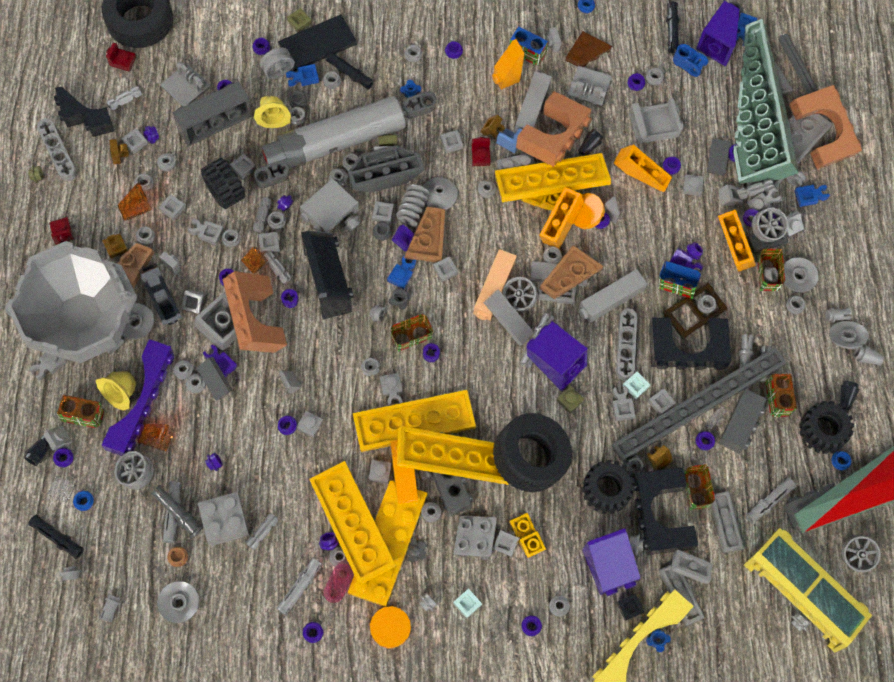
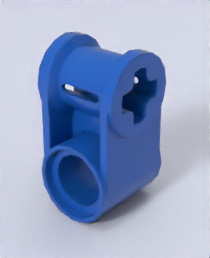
M687 44L679 45L673 56L674 64L694 77H698L701 74V69L709 62L705 55L697 52Z

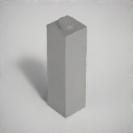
M534 72L515 124V134L519 128L523 130L527 124L535 128L550 87L552 76L543 72Z
M636 269L581 301L579 314L584 320L586 319L588 323H591L644 292L647 282Z

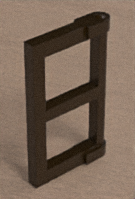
M709 283L696 290L693 297L694 299L706 291L708 295L715 299L719 309L705 318L692 302V299L688 297L663 311L666 318H671L672 326L682 339L704 326L709 318H716L728 310ZM685 304L688 305L700 321L687 331L683 329L672 314V312Z

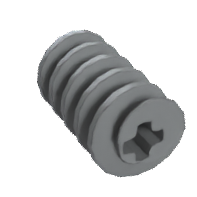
M417 184L407 187V191L399 206V211L396 213L397 218L402 223L411 227L417 226L416 221L420 219L418 214H422L421 208L425 207L424 202L428 200L426 196L429 194L428 190Z

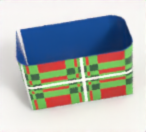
M518 26L510 39L509 45L517 37L524 39L525 41L523 42L518 41L524 52V60L534 65H539L548 52V41ZM531 41L537 42L541 49H533Z
M666 261V266L664 262L659 275L658 288L693 299L701 274L697 270ZM672 278L676 281V284L665 281V279ZM685 283H689L693 285L694 288H688L682 285Z

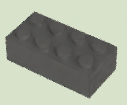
M239 81L228 84L225 88L213 91L208 96L196 99L193 103L185 107H179L176 111L172 112L178 132L187 147L252 117L249 97Z

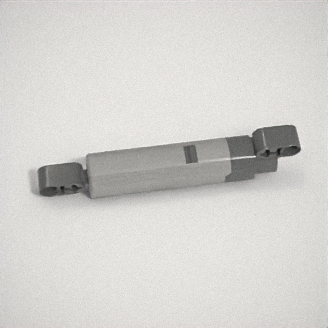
M429 91L407 98L403 105H400L395 96H391L277 135V141L262 146V153L267 165L255 171V183L260 188H267L282 183L288 179L289 168L378 138V136L404 129L406 126L404 116L412 119L430 113L435 107L436 96ZM430 100L432 104L426 105L423 101ZM260 175H266L268 179L265 181H260L258 177Z

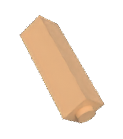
M499 249L474 307L473 314L479 319L491 321L493 314L483 302L494 291L499 289L501 293L503 292V288L515 265L516 255Z

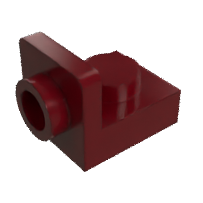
M113 42L106 51V58L110 66L130 72L136 59V54L119 49L117 43Z
M477 137L472 139V166H490V138Z
M68 217L49 222L52 232L51 236L56 245L74 240Z

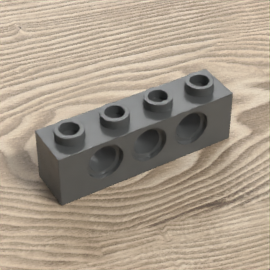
M431 472L448 517L471 509L473 498L470 491H466L464 484H466L465 477L453 475L445 477L441 473ZM457 488L460 493L454 496L449 493V490Z

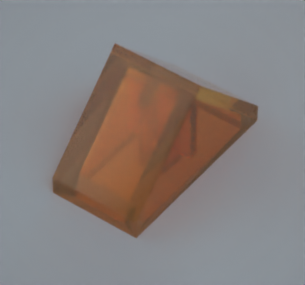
M137 183L117 205L125 221L151 211L148 199L140 183Z
M144 424L137 442L167 452L173 432L167 424Z

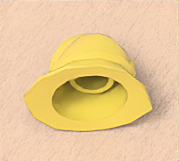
M264 96L260 100V107L255 109L254 119L258 125L265 128H279L290 124L291 114L281 99L276 96Z
M112 372L107 377L96 379L97 388L111 405L120 410L130 409V396L135 390L136 381L129 372Z

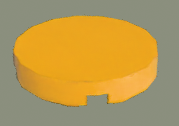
M585 193L582 194L584 203L573 222V225L584 230L598 225L605 214V206L602 200L595 194Z
M390 606L384 607L374 614L370 623V633L378 645L388 649L396 648L404 644L408 639L411 625L407 614L403 610Z

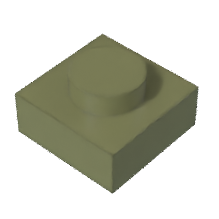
M301 8L287 16V21L297 33L312 24L309 16Z
M385 134L378 136L379 146L397 145V135Z
M570 386L556 401L571 414L584 401V398Z

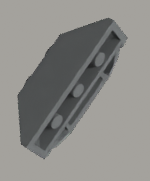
M395 145L361 154L352 168L349 169L348 175L354 190L373 193L407 184L424 171V166L418 152H412Z

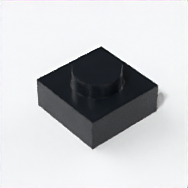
M636 594L616 602L625 621L645 613Z

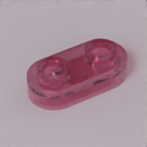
M338 564L324 588V597L330 603H337L342 600L353 578V571L348 564ZM341 570H345L347 572V576L345 578H341L339 576V572ZM337 589L338 595L333 597L330 595V591Z

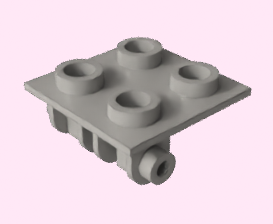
M179 62L176 65L177 71L161 83L160 86L179 104L185 107L211 85L188 63Z
M578 66L568 96L602 106L612 76Z
M460 515L453 554L481 557V559L489 560V557L492 555L497 518Z

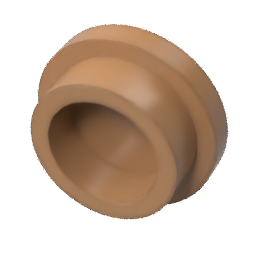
M182 547L172 548L167 555L168 562L173 567L185 565L188 560L187 551Z

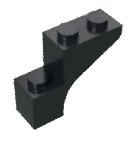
M63 87L55 88L57 95L54 96V100L61 109L58 111L61 122L64 121L67 127L84 123L86 131H90L93 137L114 132L107 107L101 109L87 108Z
M154 263L138 270L163 325H172L178 322V319L182 317L157 264Z

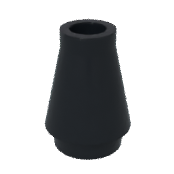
M594 129L587 132L578 152L582 156L588 155L602 144L603 136Z
M843 381V385H840V404L843 405L841 407L843 410H851L860 390L858 388L859 384Z
M41 436L37 442L25 451L24 459L34 466H38L39 463L43 462L50 446L44 436Z

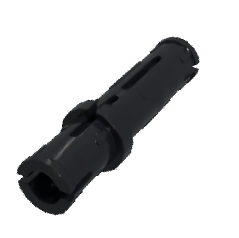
M671 1V6L670 2L667 3L666 22L668 24L669 53H675V49L677 50L679 46L678 23L680 17L678 16V3L675 1Z
M332 51L326 56V62L348 75L353 82L361 84L367 90L373 86L374 80L366 76L361 69L353 67Z
M37 514L30 519L28 525L54 542L58 549L66 551L75 559L79 558L84 552V548L72 541L69 535L62 534Z

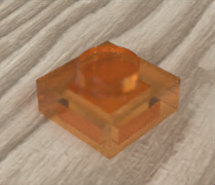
M252 247L241 259L253 274H256L268 261L257 247Z

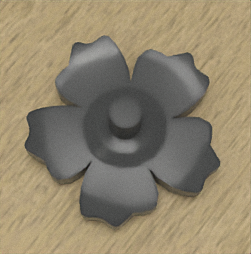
M412 538L405 555H409L408 561L413 563L418 558L420 560L426 558V551L424 549L427 545L422 541L417 543L416 538Z

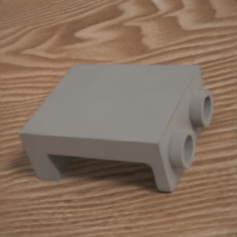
M669 98L666 104L641 108L639 103L631 104L629 116L637 144L679 137L681 130H683V121L679 119V108L673 98Z
M331 179L300 206V216L306 223L313 225L315 231L329 233L348 214L354 215L359 211L358 202L334 179Z

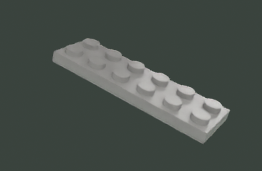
M813 114L796 120L793 115L788 120L797 165L833 125L820 114ZM784 179L772 180L774 188H777ZM749 182V183H747V184H748V185H753V184H756V183H758V182ZM764 190L763 193L767 196L770 190Z

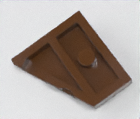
M582 31L567 54L565 61L577 67H584L589 62L598 59L603 53H609L612 46Z

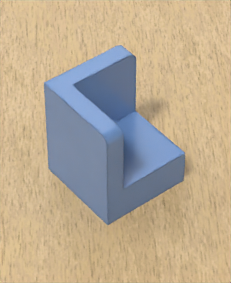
M519 128L516 134L508 129H505L503 133L499 132L496 143L515 154L518 150L516 148L517 137L522 129Z

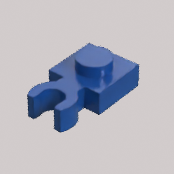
M741 12L738 20L737 32L739 33H737L736 42L738 38H742V46H745L746 25L757 21L758 18Z
M315 64L298 67V72L296 73L294 71L286 72L287 78H294L288 80L290 87L295 86L298 82H301V86L319 83Z
M814 185L797 187L794 192L799 207L817 204L819 200H827L830 194H823L821 192L827 189V185H821L818 189H815Z
M404 256L402 257V265L396 264L387 278V282L403 290L413 275V272L410 270L416 266L415 259L412 263H406L407 258H404Z

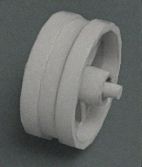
M286 48L273 49L260 60V66L269 79H277L286 75V72L291 71L295 63Z
M774 207L758 212L752 221L754 235L760 241L766 243L774 242L784 237L789 226L785 213ZM764 212H768V220L762 215ZM772 213L777 216L776 219H772ZM760 219L764 222L762 225H759ZM774 229L780 230V234L778 236ZM769 231L771 232L773 238L767 237Z
M514 277L507 281L502 292L507 300L517 297L513 305L516 311L529 310L534 306L538 298L535 284L524 277ZM522 280L527 281L528 283H530V284H529L528 286H526L523 290H522ZM518 281V289H515L511 284ZM508 287L514 291V294L507 296ZM532 287L534 295L526 294V291ZM525 297L533 298L529 305H527ZM521 299L525 307L516 308Z
M137 451L127 452L116 463L115 478L120 484L132 490L141 489L150 482L153 476V462L150 458Z
M852 535L842 545V559L854 571H871L880 561L881 552L879 546L866 535ZM858 539H866L862 547H860ZM852 541L856 544L855 549L848 547ZM871 542L874 545L875 550L866 551V548ZM846 550L853 552L855 555L847 559ZM868 554H875L873 561L868 558ZM858 558V567L852 566L850 562ZM862 560H866L869 565L862 567Z

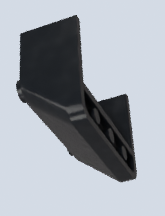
M309 230L301 232L304 255L307 256L318 294L322 320L351 313V298H354L352 288L347 286L336 248L339 247L337 236H333L332 233Z

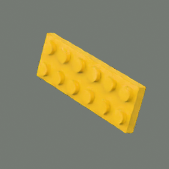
M602 153L562 159L554 167L544 162L495 170V179L502 202L562 193L564 187L571 190H580L611 184V178Z
M467 390L353 413L361 452L391 446L390 441L398 440V428L400 426L438 433L443 432V434L476 428Z
M405 426L398 428L397 466L509 485L501 477L494 463L493 442Z
M343 461L310 478L309 480L359 585L396 567L346 462Z
M389 481L375 518V523L396 567L359 585L354 575L348 590L349 595L387 607L418 523L422 507L425 504L427 492L417 489L418 502L398 504L395 482Z

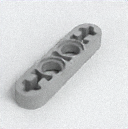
M47 118L40 120L37 124L38 131L61 179L64 181L73 180L76 177V170L54 123ZM44 126H48L50 134H47ZM57 139L58 143L56 145H48L50 140ZM58 154H65L63 160L58 161L55 159ZM63 166H67L69 174L65 173Z
M630 308L624 309L621 312L618 325L616 375L623 381H627L633 376L635 371L637 314ZM627 314L632 318L629 326H626L627 319L624 318ZM625 331L630 332L632 339H624L622 333ZM628 349L631 352V357H623L621 351ZM624 363H628L627 371L629 372L627 375H624V372L622 371L624 368Z

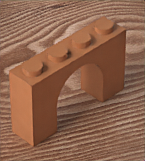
M834 85L796 98L789 104L796 120L813 114H822L831 119L835 125L836 137L834 141L816 148L810 153L817 170L855 156L862 151L861 143L854 133L853 124L847 117L846 108L842 105L839 92L835 89Z
M554 91L545 101L543 114L561 123L566 128V131L561 134L551 135L527 124L517 137L516 148L554 167L558 161H562L565 152L572 148L574 140L580 138L583 129L590 125L592 109Z
M234 271L225 277L223 284L240 350L276 353L287 346L283 328L266 326L260 323L253 316L249 307V300L263 301L273 294L270 277Z

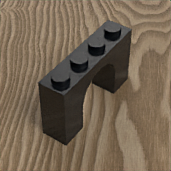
M652 317L649 323L651 367H657V369L676 367L678 370H684L688 367L695 368L696 370H704L706 368L723 370L727 368L731 363L728 318H709L705 324L706 349L700 353L689 354L681 351L675 345L672 337L671 318Z
M683 467L636 473L633 484L637 496L635 508L640 512L638 524L640 530H643V548L647 550V555L695 549L698 546L695 525L678 528L664 527L655 520L651 511L653 498L660 494L682 492L687 487Z

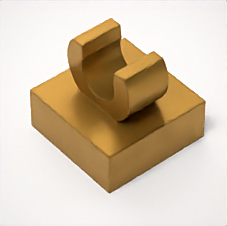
M499 115L488 118L480 132L484 136L491 134L493 138H497V129L499 131L505 129L500 124L503 119Z
M111 139L109 143L113 165L121 164L120 157L129 156L127 144L118 146L117 139Z
M120 233L110 235L107 239L102 240L110 259L128 251Z
M664 445L661 448L655 446V453L653 455L647 453V456L655 471L663 470L673 459L669 448Z

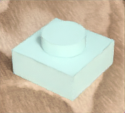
M636 372L623 386H626L628 392L637 399L650 387V384Z
M469 588L453 602L466 619L482 605Z

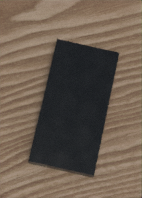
M340 14L278 41V45L280 48L288 49L295 62L292 68L295 72L298 70V67L311 65L325 59L331 51L336 54L357 45V40Z

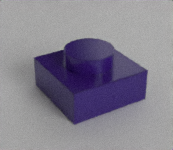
M404 224L400 225L392 241L403 251H407L414 233Z

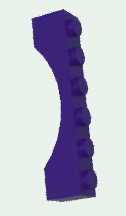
M148 340L141 356L145 371L141 396L128 415L109 427L102 443L105 451L120 456L134 451L136 437L142 433L144 427L143 421L145 417L150 415L151 403L153 399L156 400L158 397V387L161 382H164L167 375L166 369L174 360L175 355L171 346Z

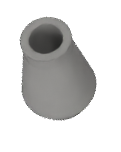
M866 344L855 348L853 357L858 362L880 366L884 361V355Z

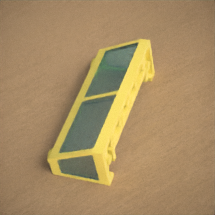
M781 528L774 532L744 564L750 572L754 569L759 571L758 575L760 577L764 576L824 633L822 637L824 639L829 638L830 642L827 646L834 653L848 647L872 616L868 612L869 609L866 605L853 598L792 540V536L787 531Z

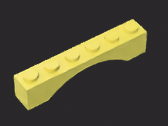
M675 589L672 593L667 591L660 599L662 602L660 607L657 609L654 606L647 614L649 619L645 624L640 622L633 630L636 634L631 639L627 637L621 643L620 647L622 650L618 654L613 653L606 660L609 665L604 670L599 668L592 676L595 679L594 682H626L629 660L637 645L655 630L678 624L694 606Z

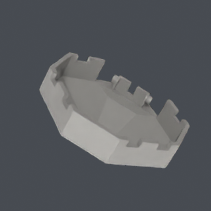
M67 241L29 257L25 274L21 275L15 288V296L13 300L10 299L7 305L19 334L27 347L77 363H83L117 347L137 300V296L122 265L101 259L97 250L87 247L80 248Z

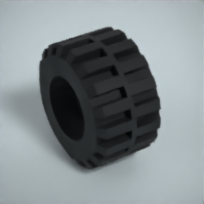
M219 158L201 169V175L208 190L222 208L227 209L245 198V191L238 176L230 164L223 158Z
M822 401L820 404L816 403L805 413L799 428H802L800 436H804L802 440L804 443L807 442L809 444L808 448L811 449L813 447L815 448L814 452L819 453L822 451V454H827L829 451L834 453L851 439L850 437L854 432L852 430L854 423H851L853 418L852 415L848 416L847 413L849 411L847 409L843 410L841 408L843 405H835L834 401H830L828 404L827 401ZM819 419L827 420L833 425L835 429L834 436L826 435L820 430L818 426Z
M606 460L605 463L600 461L588 471L583 481L582 492L585 493L584 499L588 500L587 504L590 507L593 505L596 512L602 510V514L607 512L614 514L615 511H621L632 498L635 486H633L635 481L634 478L630 477L632 475L631 471L627 472L625 470L626 466L624 464L621 467L618 465V461H615L614 464L611 463V460ZM602 478L612 479L619 487V494L616 496L604 495L598 488V480Z

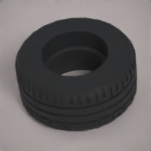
M103 0L102 15L109 34L115 41L126 47L145 48L155 45L169 33L172 27L173 13L169 0ZM136 6H147L153 9L147 17L141 20L132 21L123 18L129 9Z
M526 413L514 418L499 433L494 443L493 458L499 474L512 487L524 492H541L553 486L566 474L572 461V446L567 433L556 421L545 415ZM527 438L534 440L543 448L547 460L545 467L532 466L523 459L518 447L519 439Z

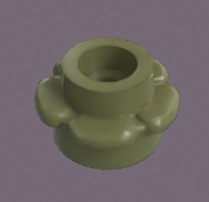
M32 165L31 169L28 170L29 178L39 183V181L44 179L41 166Z

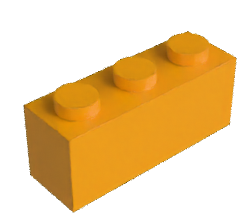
M564 187L539 235L543 243L560 249L584 203L581 193Z
M736 209L719 215L718 218L738 272L756 266Z

